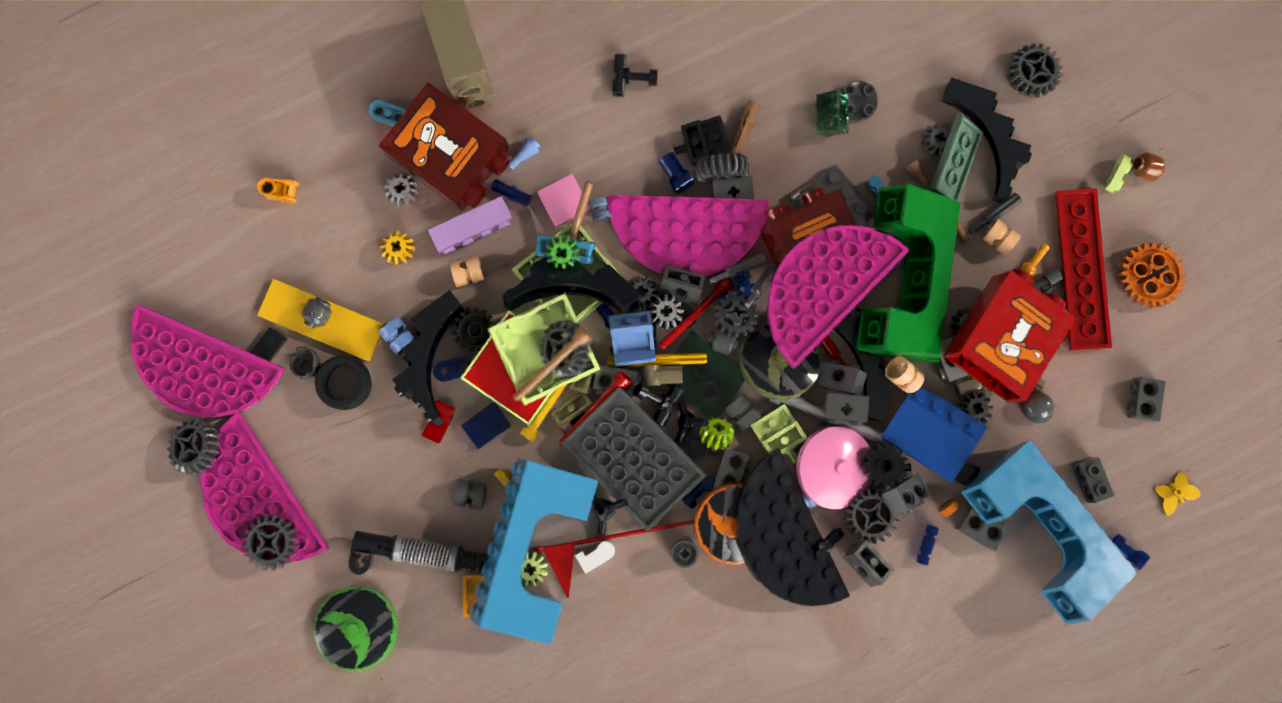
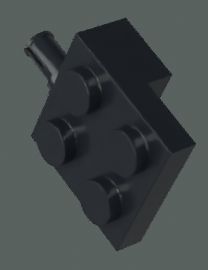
M721 115L681 125L684 144L673 147L675 155L687 152L690 163L694 167L696 162L702 158L731 153Z

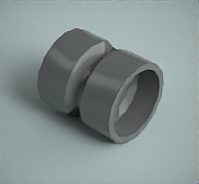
M744 394L723 410L730 419H735L734 424L741 432L762 416L755 407L749 406L750 401Z
M458 479L453 494V505L465 507L468 504L472 509L482 510L487 484L475 482L472 485L470 481Z
M681 539L672 545L671 557L678 566L683 568L690 567L697 561L698 549L691 541Z

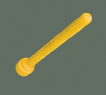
M567 384L556 388L551 393L532 423L527 425L526 428L523 427L519 434L534 442L537 437L538 427Z

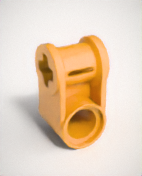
M263 178L257 184L259 193L266 199L285 203H296L297 201L295 194L299 183L296 181ZM267 185H273L271 192H264Z

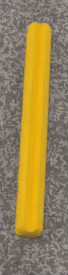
M707 354L655 355L656 361L622 366H615L614 356L607 357L606 360L607 366L614 368L642 367L645 365L706 364Z

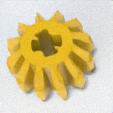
M397 230L395 236L389 232L388 236L390 238L382 239L386 245H380V249L385 250L381 255L384 258L388 257V263L394 261L395 265H399L400 260H402L406 264L407 260L405 257L413 258L409 251H415V247L411 246L414 241L412 238L408 239L407 233L401 235V232ZM394 246H400L401 250H395Z

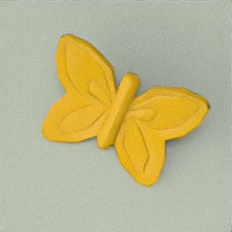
M1179 472L1174 479V483L1170 482L1169 486L1159 485L1155 487L1156 493L1164 499L1163 510L1165 515L1168 516L1174 513L1178 507V500L1180 503L1185 502L1182 497L1187 500H1195L1201 495L1198 488L1188 484V479L1183 472Z

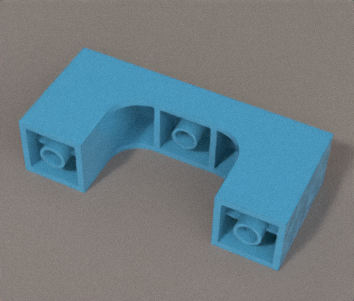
M1030 440L1008 449L961 491L962 495L986 525L1008 518L1021 505H1024L1032 511L1056 541L1063 553V566L1060 572L1040 592L1066 625L1090 621L1137 574L1132 564L1124 558L1118 547L1105 534L1104 529L1095 522L1091 513L1083 507L1078 497L1070 491L1065 481L1058 476L1050 462L1041 455L1037 446Z
M518 458L517 462L513 463L511 469L513 474L512 480L506 486L505 493L507 497L500 506V521L494 527L493 534L495 538L488 547L487 554L489 558L487 563L483 565L481 572L483 575L482 582L477 585L475 593L477 599L470 608L469 616L479 628L551 645L563 603L553 596L523 588L521 571L536 523L547 514L557 513L587 521L598 481Z

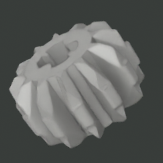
M402 172L400 177H398L395 173L393 174L394 180L387 178V182L390 185L384 186V189L388 191L385 193V197L390 198L389 202L391 204L397 202L398 207H401L403 202L406 206H409L408 200L415 201L416 198L413 194L419 193L418 189H415L418 184L416 181H412L413 177L411 175L406 177L405 173ZM403 186L405 190H402L401 193H399L397 190H400Z
M664 295L663 302L657 297L656 301L659 305L651 303L650 306L655 309L650 311L651 316L656 315L651 320L652 323L659 320L657 328H661L662 323H664L665 330H668L669 323L674 328L677 326L674 319L679 322L682 321V318L677 315L684 313L683 309H677L682 303L677 302L674 304V296L670 301H667L668 296ZM664 308H669L668 311H672L668 317H664V313L661 314Z

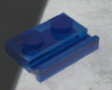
M493 402L461 426L479 450L512 425L497 404Z

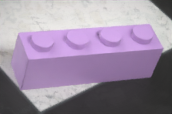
M501 196L428 231L439 254L446 256L456 251L455 248L462 245L467 247L473 244L474 240L479 237L484 239L493 234L492 231L497 229L504 230L510 227V223L514 221Z

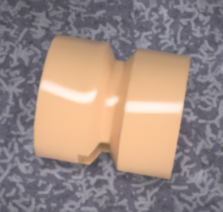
M996 219L986 231L982 240L990 246L995 245L996 250L1006 256L1019 241L1021 235L1013 229L1008 230L1004 222Z
M478 255L467 258L466 262L458 260L450 263L457 288L467 286L470 281L473 283L485 281Z
M895 357L886 367V377L906 393L917 391L924 382L923 372L905 357Z

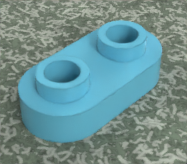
M376 100L369 106V114L377 122L395 128H402L409 120L406 110L402 107L381 100ZM382 109L383 113L381 115H377V111ZM397 116H402L400 121H396Z

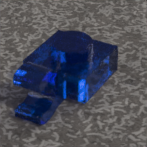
M741 270L735 273L736 276L729 279L733 288L737 287L739 289L750 284L749 280L752 277L749 270Z

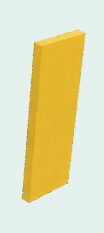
M276 279L272 280L257 316L368 362L371 361L381 337L379 331L385 324L327 301L331 304L332 314L325 326L311 328L304 323L305 319L302 317L301 311L309 299H315L317 296Z

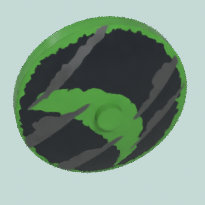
M364 586L347 587L329 596L319 608L314 623L315 641L321 654L334 666L350 671L368 669L381 662L392 650L398 635V619L390 601L380 592Z

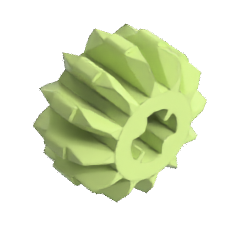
M529 552L526 553V560H524L521 571V581L526 579L524 582L526 587L529 585L530 580L533 587L537 585L536 579L542 583L544 579L540 574H548L547 571L542 570V568L548 566V563L540 564L544 556L539 557L537 560V552H533L532 558H530ZM527 564L536 567V570L533 571L534 574L531 575L529 571L526 572Z

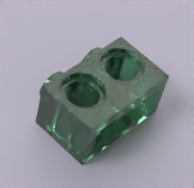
M839 90L816 94L817 134L833 137L849 133L848 94Z

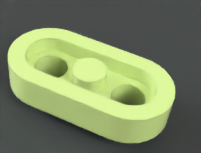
M1123 154L1119 158L1105 184V190L1111 193L1115 190H1120L1124 183V180H1122L1124 174H1127L1133 165L1130 157Z

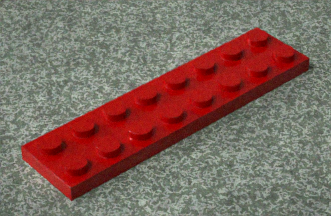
M1097 189L1056 191L1055 202L1064 300L1066 302L1065 308L1068 313L1076 318L1068 331L1069 351L1112 348Z

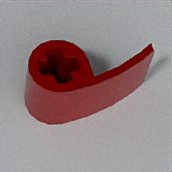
M436 400V406L445 422L440 426L433 422L431 424L428 422L421 436L440 443L450 425L456 408Z

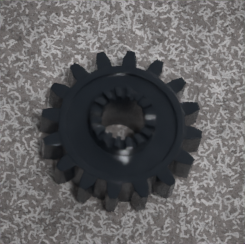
M468 307L466 308V313L459 311L460 318H453L457 323L456 325H451L455 329L451 336L457 337L454 341L456 344L462 342L460 348L465 349L468 346V351L470 352L474 348L480 351L481 346H484L489 339L488 329L495 326L496 323L490 321L493 318L491 315L485 316L486 310H482L479 313V308L475 307L472 312L471 308ZM473 324H476L478 331L472 335L469 329Z
M884 443L883 448L880 444H876V450L869 448L870 454L863 456L866 462L861 464V466L866 467L863 474H868L867 481L873 480L875 487L881 483L883 489H886L887 484L893 488L895 487L894 482L902 483L900 476H907L903 469L909 468V466L903 463L907 460V457L900 456L903 450L895 451L896 445H892L889 448L888 443ZM883 460L889 463L887 471L881 469L880 465Z

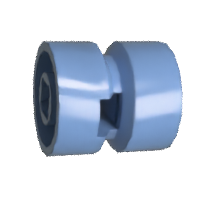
M400 317L393 319L379 331L384 341L390 342L389 347L396 356L404 353L401 349L416 338L411 331H406L407 326Z

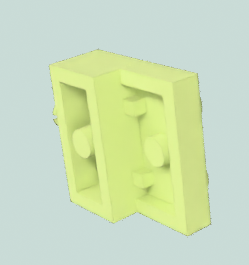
M784 404L751 424L750 427L767 454L779 448L781 453L787 454L794 464L798 458L794 449L799 443L806 440L807 436Z

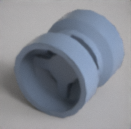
M607 197L596 198L590 201V206L594 211L592 214L593 222L610 220L612 216L610 210H608Z

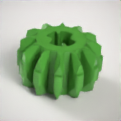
M559 233L558 240L552 236L550 238L551 242H547L545 245L548 250H545L544 253L550 256L547 261L549 263L556 261L554 264L555 268L561 263L562 268L565 269L566 262L573 266L574 261L572 259L578 260L579 255L576 253L580 251V247L574 246L577 243L576 239L571 242L569 241L571 236L567 234L566 239H563L562 233ZM559 247H560L561 249H564V248L567 249V250H566V253L564 254V253L562 252V253L559 254V253H558Z

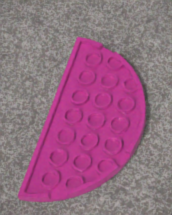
M607 195L608 210H610L612 216L610 217L612 226L622 245L644 266L663 275L666 265L706 276L716 274L732 266L757 241L766 222L769 209V200Z
M851 225L828 228L807 237L796 245L779 265L773 277L768 296L770 330L780 353L789 365L794 369L896 265L909 249L889 235L874 231L872 228Z
M140 304L136 305L131 323V329H133L131 351L136 369L144 384L153 391L157 398L176 411L191 416L209 418L229 416L242 412L262 400L275 387L285 370V367Z
M240 412L235 414L220 428L218 433L220 439L217 442H220L222 445L217 449L220 452L215 456L217 461H212V467L206 468V472L201 473L203 504L215 530L229 545L244 554L248 551V548L241 547L242 544H247V540H243L242 536L249 535L245 529L252 528L250 522H257V517L262 516L264 518L265 514H270L271 518L274 514H278L279 519L286 517L285 524L290 521L293 523L290 530L297 528V532L293 533V536H299V540L294 541V544H298L299 548L292 549L296 552V556H289L291 562L311 558L329 549L324 538ZM274 525L263 527L265 531L271 534L279 530ZM257 535L256 546L258 548L261 542ZM283 536L281 545L285 548L286 540L285 536ZM270 538V539H269L270 542H269L268 546H272V545H273V544H272V541H273L274 538ZM270 550L262 554V556L268 559L279 557L277 553H273Z

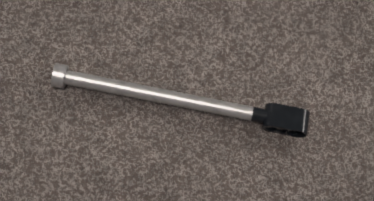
M802 397L789 400L769 399V402L776 405L782 402L829 422L828 419H825V407ZM850 421L834 424L852 429L862 437L881 445L888 443L880 438L884 432L863 423L862 426L850 425ZM965 462L954 481L968 486L978 477L981 468Z

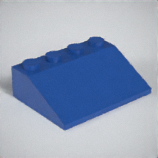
M921 386L917 391L907 395L880 438L891 445H896L897 449L903 450V453L952 483L988 427L924 386Z

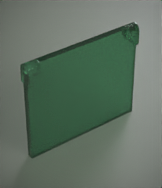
M691 330L675 354L706 353L707 363L667 366H682L683 383L673 385L685 391L682 398L707 416L715 419L722 414L745 379L737 362L725 354L714 352L710 343ZM706 365L709 369L708 378L715 377L722 397L703 404L696 388V384L701 382L694 376L693 371L696 369L697 373L702 376L705 374L703 366ZM664 384V385L667 386L668 388H670L672 384Z

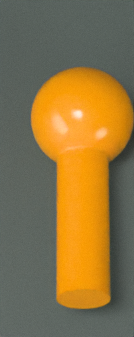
M1043 243L1030 262L1024 263L1020 270L1033 277L1037 271V264L1050 247Z

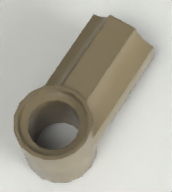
M642 366L643 382L649 385V387L661 386V384H682V366Z
M970 375L953 381L954 388L959 397L979 389H986L985 386Z

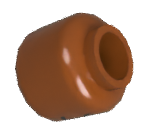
M1143 153L1135 158L1132 168L1138 178L1155 181L1164 174L1165 163L1160 156Z

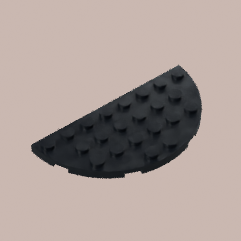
M780 449L772 450L757 463L758 465L747 476L738 496L735 512L738 535L736 539L743 561L753 577L768 589L770 593L780 599L805 606H823L839 602L849 597L850 594L830 553L825 552L823 554L821 549L818 548L823 538Z

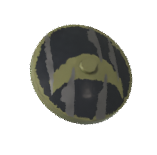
M769 322L754 328L744 339L739 352V366L745 381L757 393L774 400H789L801 396L811 388L819 375L821 358L816 346L793 369L780 353L773 339Z

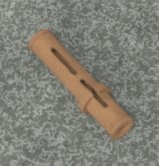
M754 101L747 102L743 116L739 118L740 124L730 147L731 153L741 154L750 128L754 126L755 122L753 120L760 106Z

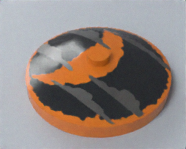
M728 483L715 488L704 497L695 514L694 530L700 546L711 558L725 564L744 563L736 539L738 535L737 521H735L737 500L743 483Z

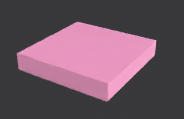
M573 174L537 191L555 228L575 217L582 191ZM588 203L584 213L591 210Z

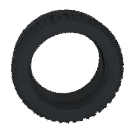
M335 356L328 359L318 369L315 377L317 395L323 403L335 409H354L367 399L371 391L372 380L369 370L362 362L349 356ZM341 366L352 367L359 376L358 390L347 400L335 399L328 389V379L331 373Z

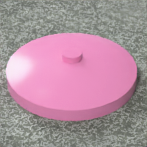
M830 426L814 432L804 442L797 458L796 471L802 491L812 502L825 508L842 509L849 507V502L855 503L853 497L857 496L860 498L859 492L863 491L865 495L871 481H867L868 474H863L866 467L861 466L862 463L866 462L863 456L870 454L868 451L870 447L864 438L852 429Z

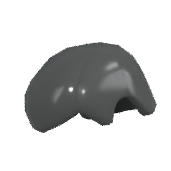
M306 346L297 347L296 353L290 356V369L293 375L300 379L311 378L320 367V358L315 351Z
M1032 391L1028 399L1024 400L1022 411L1028 420L1034 423H1045L1053 415L1054 403L1047 394L1041 391Z

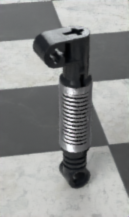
M356 530L350 552L349 569L356 575H362L372 566L374 555L388 557L389 560L395 562L403 560L402 562L404 563L406 560L407 564L409 561L410 564L414 562V565L417 562V565L421 563V566L425 564L424 566L426 567L428 564V567L432 565V568L436 566V569L439 566V569L443 567V570H445L447 564V571L458 572L459 570L463 571V568H465V571L470 569V572H473L475 570V573L482 575V562L488 560L489 555L487 553L476 555L477 552L471 554L472 551L466 553L467 550L457 545L452 547L451 544L448 546V544L442 543L441 545L440 542L437 545V542L431 541L430 543L429 540L426 542V540L423 541L422 539L419 541L418 538L415 540V538L409 537L408 539L407 536L394 535L390 537ZM356 551L369 554V556L365 555L362 558V563H365L362 567L357 562L361 558V554H355Z

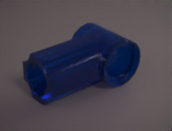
M673 152L664 155L658 160L677 195L695 184L691 174L687 169L684 170Z

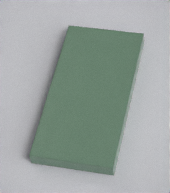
M957 114L929 188L936 194L959 201L983 132L963 115Z

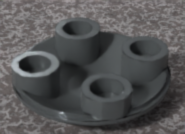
M854 81L845 85L841 90L838 103L840 110L846 117L861 121L869 118L876 111L878 96L872 84Z

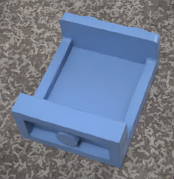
M650 311L609 316L615 366L656 361Z

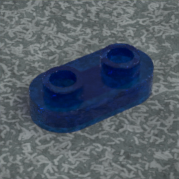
M459 356L440 361L434 366L433 375L441 382L459 379L465 371L461 370V364L466 363L468 366L472 360L466 356ZM443 368L448 370L445 376L441 374Z

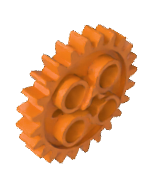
M1155 242L1149 245L1144 243L1141 247L1139 245L1134 247V251H1128V256L1122 258L1126 264L1119 265L1124 270L1118 273L1119 276L1124 278L1119 281V284L1126 285L1122 291H1129L1127 298L1135 297L1133 303L1141 300L1142 307L1147 304L1149 308H1153L1155 305L1161 307L1163 304H1170L1171 299H1177L1176 293L1183 292L1179 286L1186 285L1181 280V278L1187 277L1186 274L1181 273V270H1184L1186 266L1179 265L1183 259L1176 260L1175 257L1178 253L1171 254V247L1164 249L1163 243L1157 247ZM1154 257L1159 261L1158 266L1153 262ZM1136 266L1141 269V275L1136 273ZM1164 266H1167V270L1153 276L1148 280L1143 281L1140 284L1137 283V281L1141 278L1152 274L1153 272L1163 268ZM1164 275L1169 279L1168 284L1163 280ZM1146 284L1150 285L1151 293L1146 290Z

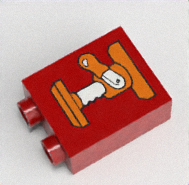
M1019 269L995 275L990 279L943 357L1007 403L1028 399L1076 319L1064 310L1066 302L1062 298L1052 293L1042 294L1032 286L1034 279L1028 273Z

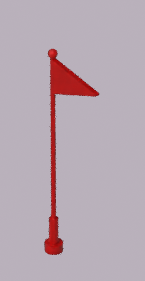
M694 520L652 527L648 532L694 524ZM639 529L544 547L538 545L535 547V552L540 554L544 551L566 597L569 598L575 545L646 533L647 531Z

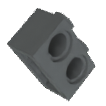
M598 365L600 370L596 371L593 390L597 391L596 394L602 395L613 384L615 374L621 370L631 379V387L625 391L633 397L638 372ZM602 376H608L611 379V383L606 387L599 384Z
M1145 377L1134 378L1130 384V393L1132 394L1131 401L1127 405L1128 418L1147 422H1159L1166 381ZM1144 385H1147L1149 388L1148 394L1143 391ZM1142 404L1146 407L1145 414L1140 410Z
M725 448L712 487L717 488L724 485V479L727 476H732L735 483H744L745 480H742L743 473L748 472L751 461L748 460L749 455ZM733 456H737L741 460V465L738 468H733L730 465V459Z
M1090 457L1072 464L1087 503H1098L1115 496L1099 457Z
M917 473L903 479L902 483H897L895 487L888 489L881 495L893 516L898 514L905 516L913 512V508L924 504V499L930 494Z
M973 508L965 510L955 528L994 551L997 550L1008 529L1003 527L1004 523L1002 521L986 525ZM975 516L978 523L972 528L969 520ZM993 527L995 529V535L994 537L989 538L987 535V531L989 528Z

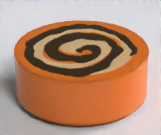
M951 498L941 505L938 512L943 517H948L958 509L959 503L954 498Z

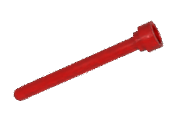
M726 278L716 282L715 289L659 343V348L665 349L720 295L728 294L733 289L732 284Z
M619 370L614 376L613 384L559 440V444L563 446L561 443L619 387L626 388L631 383L630 377Z

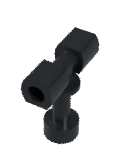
M615 54L614 71L616 72V77L613 79L612 96L624 97L625 84H629V80L649 81V85L657 86L658 70L650 69V73L630 72V68H626L627 55Z
M640 381L633 390V396L640 400L647 398L655 402L657 411L652 419L666 427L672 416L669 413L674 403L679 404L685 391L672 384L667 394L659 396L649 390V385Z

